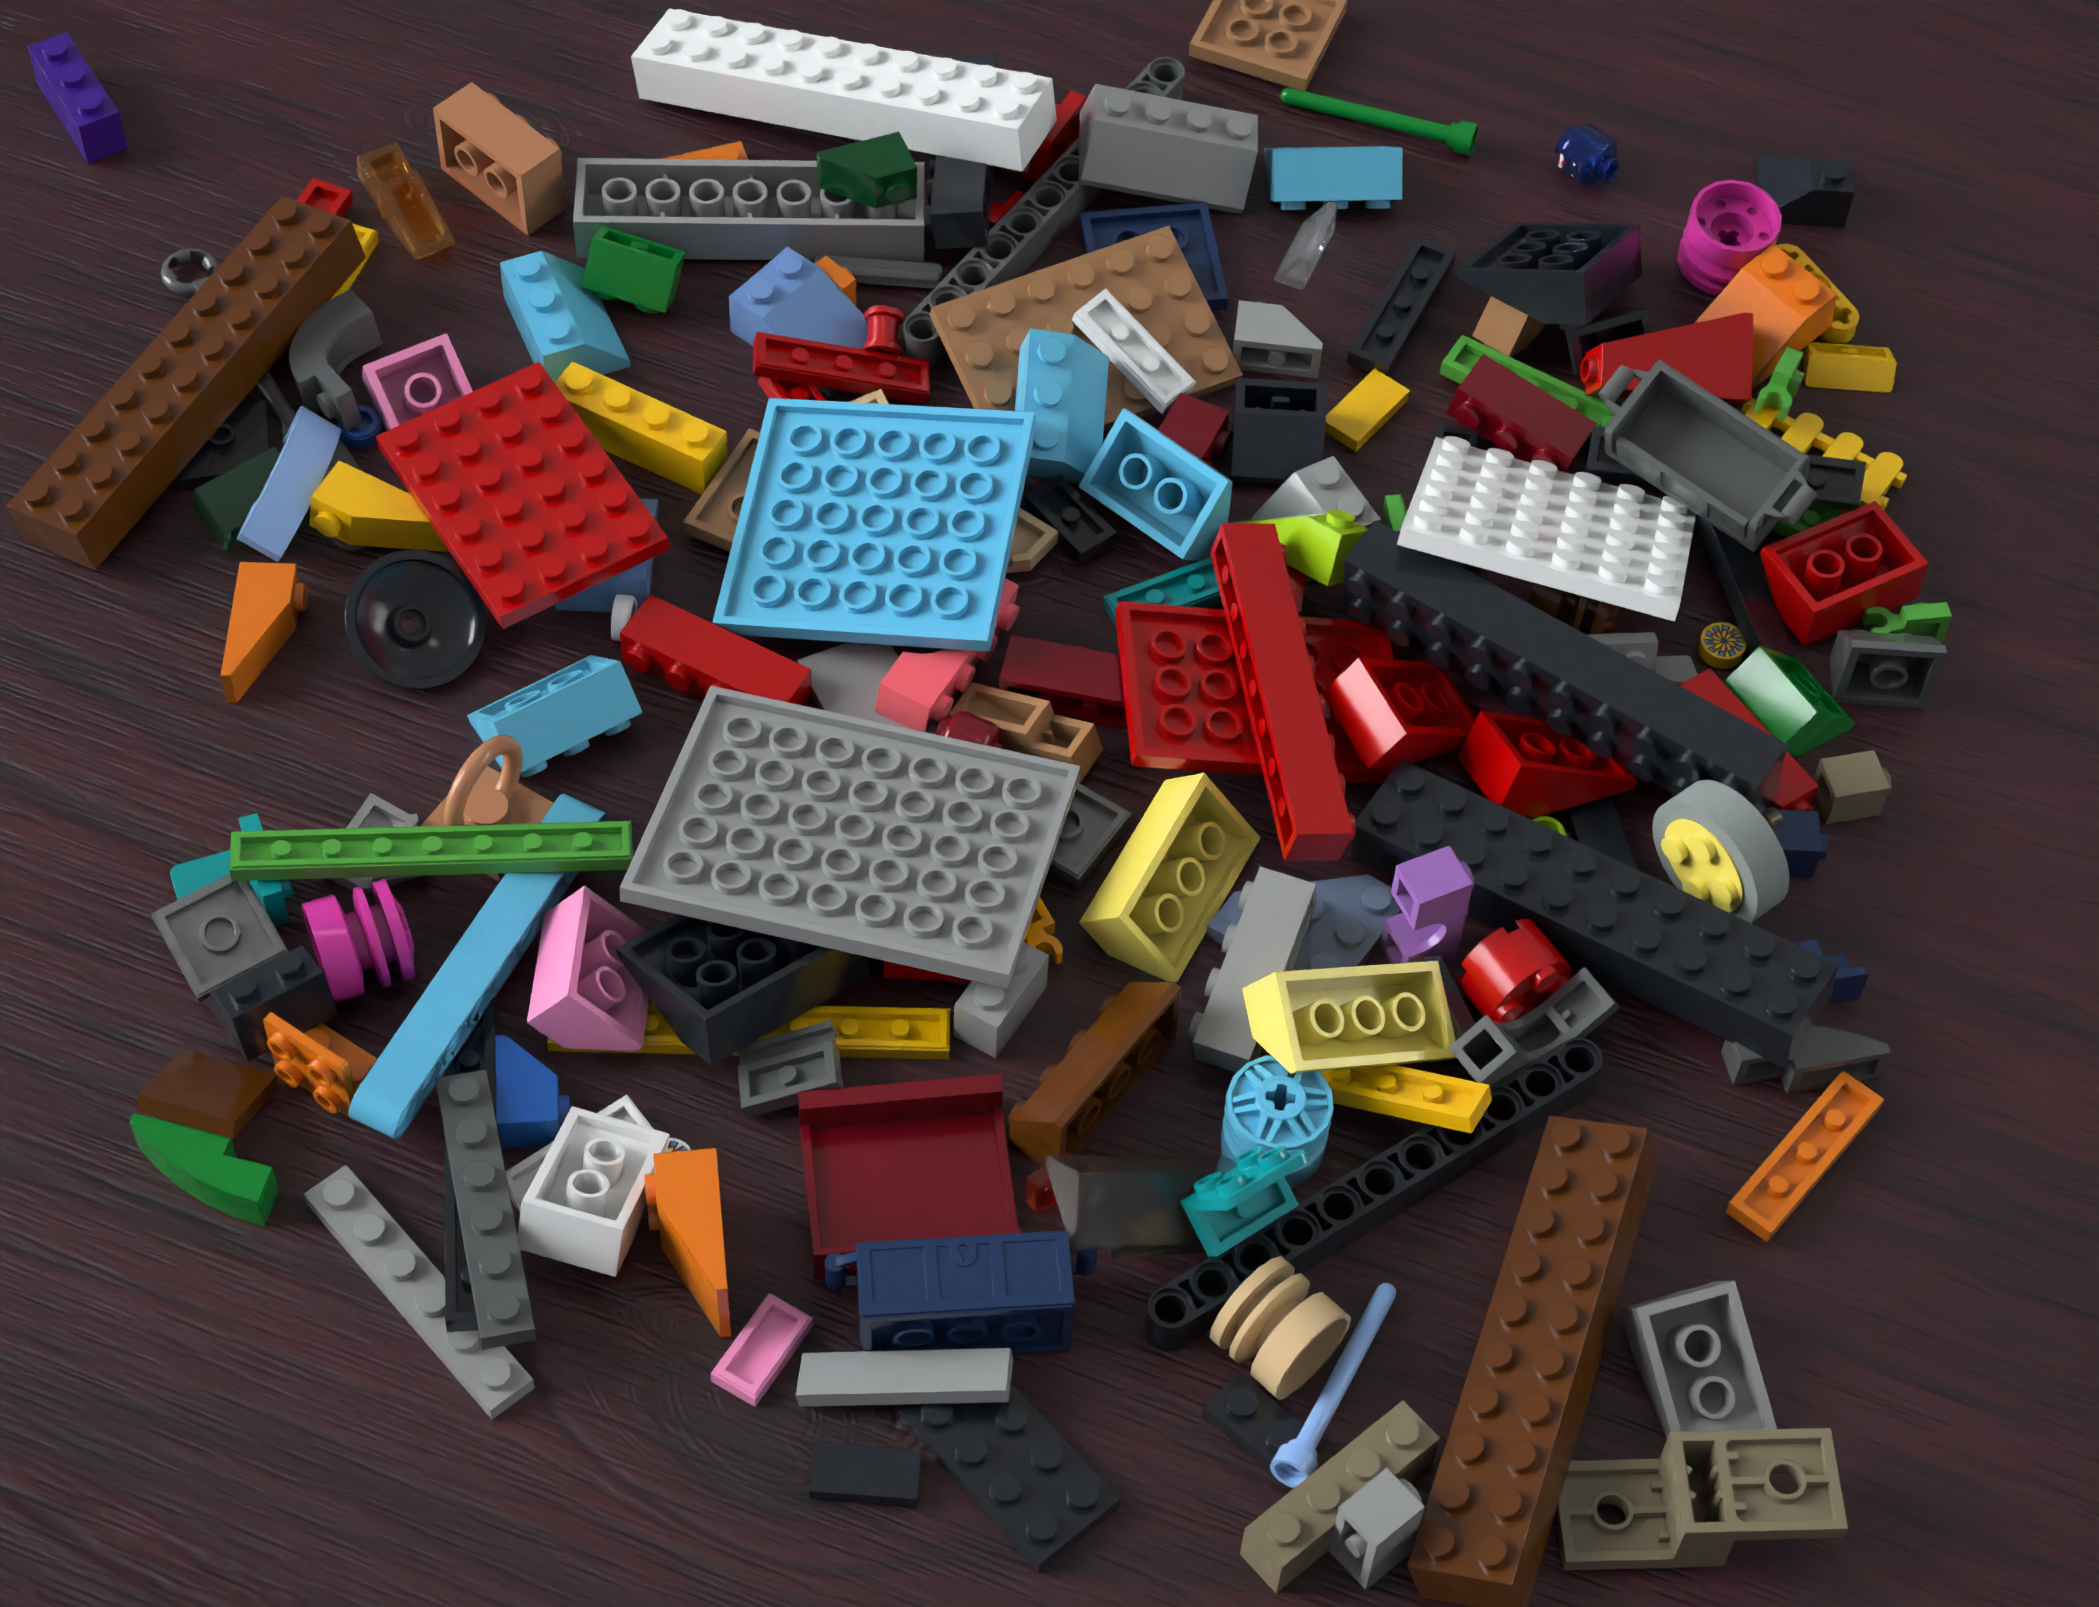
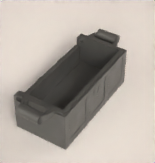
M1658 359L1649 372L1629 369L1626 366L1620 365L1598 394L1607 403L1608 408L1614 415L1604 430L1605 454L1753 552H1755L1779 520H1785L1795 525L1817 496L1816 492L1807 484L1809 480L1810 457L1660 359ZM1634 377L1640 380V383L1621 407L1614 403Z

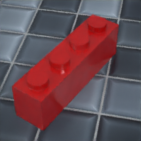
M651 594L648 595L620 632L622 661L626 662L637 672H647L666 681L677 691L689 692L705 699L710 686H715L806 706L812 698L811 669Z

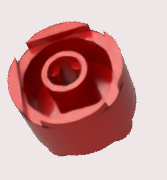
M1530 919L1515 921L1520 928L1509 934L1503 927L1494 931L1483 939L1466 956L1461 964L1467 972L1463 978L1456 975L1455 982L1483 1017L1487 1014L1499 1023L1520 1018L1542 1004L1571 979L1570 964Z

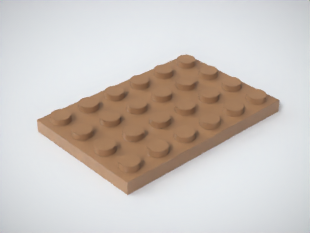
M1169 226L933 306L930 311L933 324L974 409L1015 411L1020 346L1030 328L1074 334L1101 351L1072 321V318L1076 311L1105 288L1197 382L1195 388L1187 394L1188 396L1197 398L1236 384V378H1242L1243 374ZM1109 360L1104 431L1113 427L1123 408L1128 409L1140 418L1158 412L1150 401Z

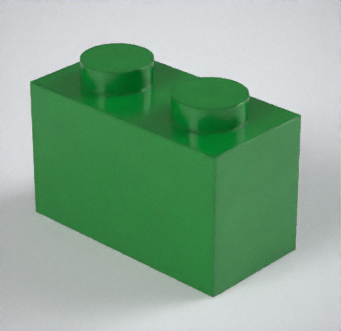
M602 225L592 238L581 287L592 290L595 296L605 300H616L619 298L634 303L638 310L646 313H658L659 311L665 313L675 299L686 251Z

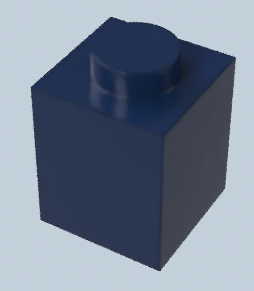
M1779 810L1783 817V822L1772 830L1785 854L1789 877L1812 878L1819 859L1825 860L1828 849L1827 832L1820 831L1818 812Z

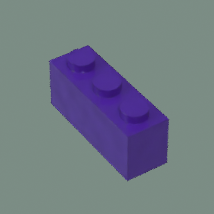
M68 32L28 46L36 82L86 162L89 164L127 149L119 111Z

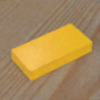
M1374 368L1326 415L1325 433L1357 452L1409 400L1410 390Z

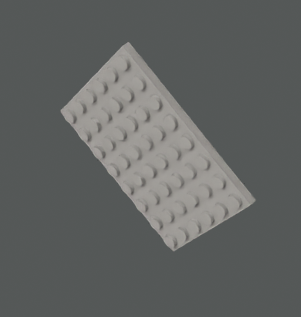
M710 686L621 883L620 901L1008 988L1080 779L1081 766Z

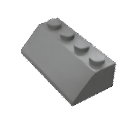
M1094 85L1080 110L1078 184L1183 204L1207 202L1210 209L1241 214L1244 210L1258 153V115L1111 86Z

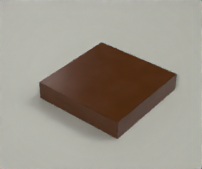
M183 1048L138 1094L137 1112L233 1139L275 1093L277 1075Z

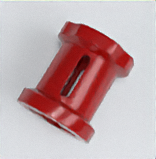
M886 305L869 307L864 313V320L868 323L867 342L863 344L862 349L901 356L902 348L898 345L899 326L904 321L903 312L898 308Z

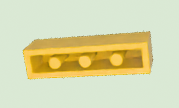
M572 361L555 381L557 387L605 451L702 495L728 459L727 433L725 430Z

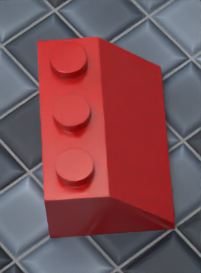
M1876 501L1770 544L1761 550V558L1777 612L1804 647L1838 633L1839 630H1845L1861 623L1867 608L1883 607L1887 610H1892L1917 599L1929 565L1926 559Z

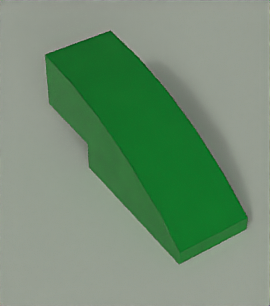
M133 1113L129 1122L137 1146L159 1171L179 1188L204 1204L232 1217L265 1227L279 1193L272 1166L237 1158L231 1138Z

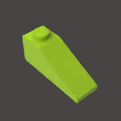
M1336 509L1329 510L1328 513L1233 522L1275 524L1279 541L1284 543L1286 547V564L1326 586L1344 584V559L1368 530L1354 522L1355 517L1352 514Z

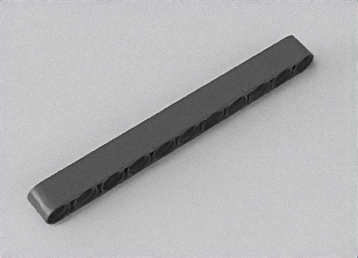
M1171 57L1156 58L1127 86L1126 90L1183 101L1185 68L1177 59ZM1079 138L989 231L988 245L974 247L905 319L903 323L904 357L928 360L930 362V369L939 365L948 353L930 317L931 308L1021 277L1080 215V212L1103 190V188L1078 184Z

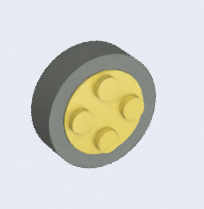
M1700 780L1664 803L1656 811L1652 826L1654 844L1665 871L1677 889L1750 923L1780 903L1788 892L1790 880L1787 860L1780 842L1772 830L1783 822L1781 813L1775 807H1770L1760 814L1746 798L1729 786L1717 781Z

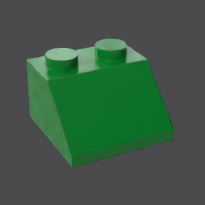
M1759 646L1723 682L1773 737L1788 744L1786 751L1791 756L1799 757L1849 731L1856 724L1799 658Z

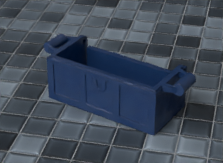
M1065 1230L859 1242V1244H856L855 1252L843 1255L831 1253L826 1257L825 1283L829 1289L834 1291L841 1290L842 1288L857 1290L860 1352L1011 1348L1012 1355L1068 1352V1350H1071L1075 1307L1072 1276L1077 1274L1089 1276L1096 1271L1098 1244L1091 1238H1085L1081 1241L1071 1240L1068 1237V1231L1065 1232ZM1070 1253H1077L1076 1263H1071ZM846 1266H856V1275L846 1276Z

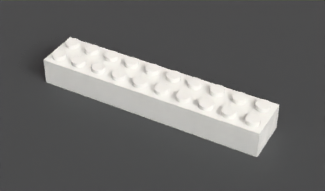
M668 9L631 56L638 94L641 99L861 141L899 131L908 150L986 163L987 165L1018 171L1025 169L1057 121L1053 81L1049 77L1033 75L1029 72L994 68L990 65L961 62L951 58L922 55L912 51L878 47L874 44L845 41L835 37L801 33L797 30L768 27L759 23L735 21L720 16L691 13L682 9Z

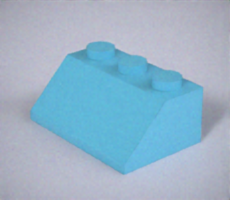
M1401 147L1264 148L1269 200L1280 202L1281 210L1306 209V201H1323V209H1348L1349 200H1365V208H1391V200H1402Z
M544 251L500 262L503 294L506 304L533 363L540 362L554 382L572 361L601 375L631 367L629 357L601 298L595 296L592 290L581 287L585 271L584 267Z
M1030 328L1020 346L1015 411L1035 412L1037 420L1026 476L1053 480L1061 475L1067 482L1080 483L1103 444L1109 357L1074 334Z
M1123 408L1078 487L1181 559L1201 561L1208 557L1222 523H1228L1233 481L1128 409Z
M590 655L467 715L483 742L497 735H508L515 738L520 744L523 753L521 776L528 777L547 768L546 760L560 753H563V756H570L590 746L588 739L604 732L605 736H609L627 729L631 726L630 719L643 712L621 662ZM503 754L495 758L501 768L503 766Z

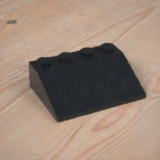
M1516 222L1457 269V278L1544 324H1559V328L1562 330H1579L1585 328L1591 320L1599 315L1610 303L1614 302L1622 292L1627 290L1642 275L1640 225Z
M679 914L616 948L618 958L680 1041L711 1066L870 976L869 957Z

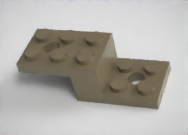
M1831 1428L1671 1431L1659 1459L1570 1461L1555 1512L1563 1571L1724 1566L1735 1540L1844 1538L1848 1530ZM1776 1473L1790 1476L1795 1481L1798 1491L1792 1494H1782L1776 1491L1770 1483L1769 1476ZM1603 1504L1616 1505L1623 1511L1625 1521L1617 1525L1608 1524L1598 1516L1597 1508Z

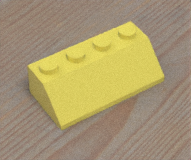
M1205 773L1165 780L1079 923L1109 956L1167 982H1178L1207 932V925L1218 913L1259 842L1260 836Z
M1438 961L1274 972L1242 988L1252 1038L1291 1074L1456 1059V1056L1448 1048L1456 1041Z

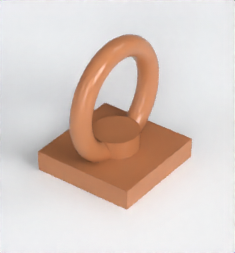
M497 735L481 744L468 757L456 775L448 795L421 826L541 823L554 803L518 783L523 763V753L520 744L512 736ZM503 754V766L500 773L488 765L496 757ZM506 873L486 875L500 882Z

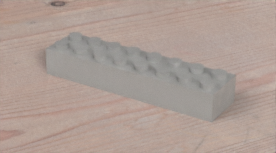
M578 158L573 216L577 258H588L592 238L603 225L686 251L685 259L772 260L786 247H789L808 260H815L816 255L822 254L924 262V162H915L917 166V198L876 209L820 189L817 183V161Z

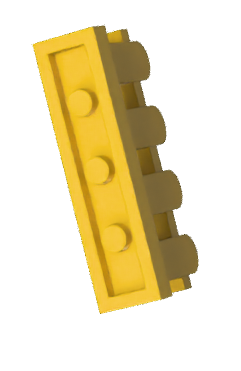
M1754 399L1743 404L1741 411L1745 412L1747 417L1767 430L1775 427L1785 432L1781 439L1804 454L1814 446L1825 452L1823 454L1824 457L1866 462L1859 507L1876 501L1884 510L1889 501L1888 498L1884 497L1886 492L1892 485L1900 489L1906 480L1907 475L1901 472L1903 460L1898 455L1891 452H1882L1874 459L1861 452L1863 440L1858 435L1850 432L1841 433L1836 439H1833L1821 433L1824 422L1815 414L1803 413L1796 420L1787 416L1785 420L1779 421L1777 420L1779 410L1764 406L1759 413L1755 411L1757 400ZM1835 508L1843 513L1852 511L1848 509Z

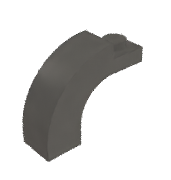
M352 289L333 298L315 310L297 330L289 351L290 368L304 407L315 414L322 410L329 420L335 417L346 431L355 428L363 422L351 388L339 375L350 362L383 345L373 312Z
M1584 967L1529 1013L1504 1023L1496 1022L1486 1014L1448 1048L1476 1082L1488 1084L1491 1087L1563 1042L1572 1038H1585L1616 1012L1620 1006L1592 973Z

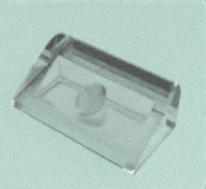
M1329 201L1303 222L1274 276L1276 282L1299 290L1306 287L1334 233L1337 213L1336 202Z

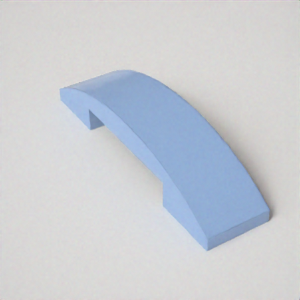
M303 406L298 409L283 440L285 442L284 447L260 497L251 507L237 537L238 540L276 562L282 558L310 506L312 494L321 484L339 441L341 433L339 427Z

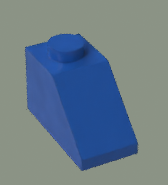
M495 1035L496 1124L501 1149L546 1146L554 1141L571 1109L570 1096L560 1095L558 1076L508 1036Z

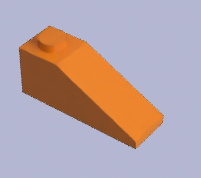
M239 563L221 669V679L227 703H238L296 630L299 611H306L308 588L306 583H300L296 564Z

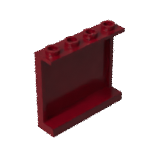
M1001 1074L798 1092L799 1125L815 1279L825 1278V1259L829 1254L840 1253L843 1255L855 1252L856 1244H859V1242L1022 1233V1230L1018 1229L1004 1125ZM846 1266V1276H855L856 1266Z

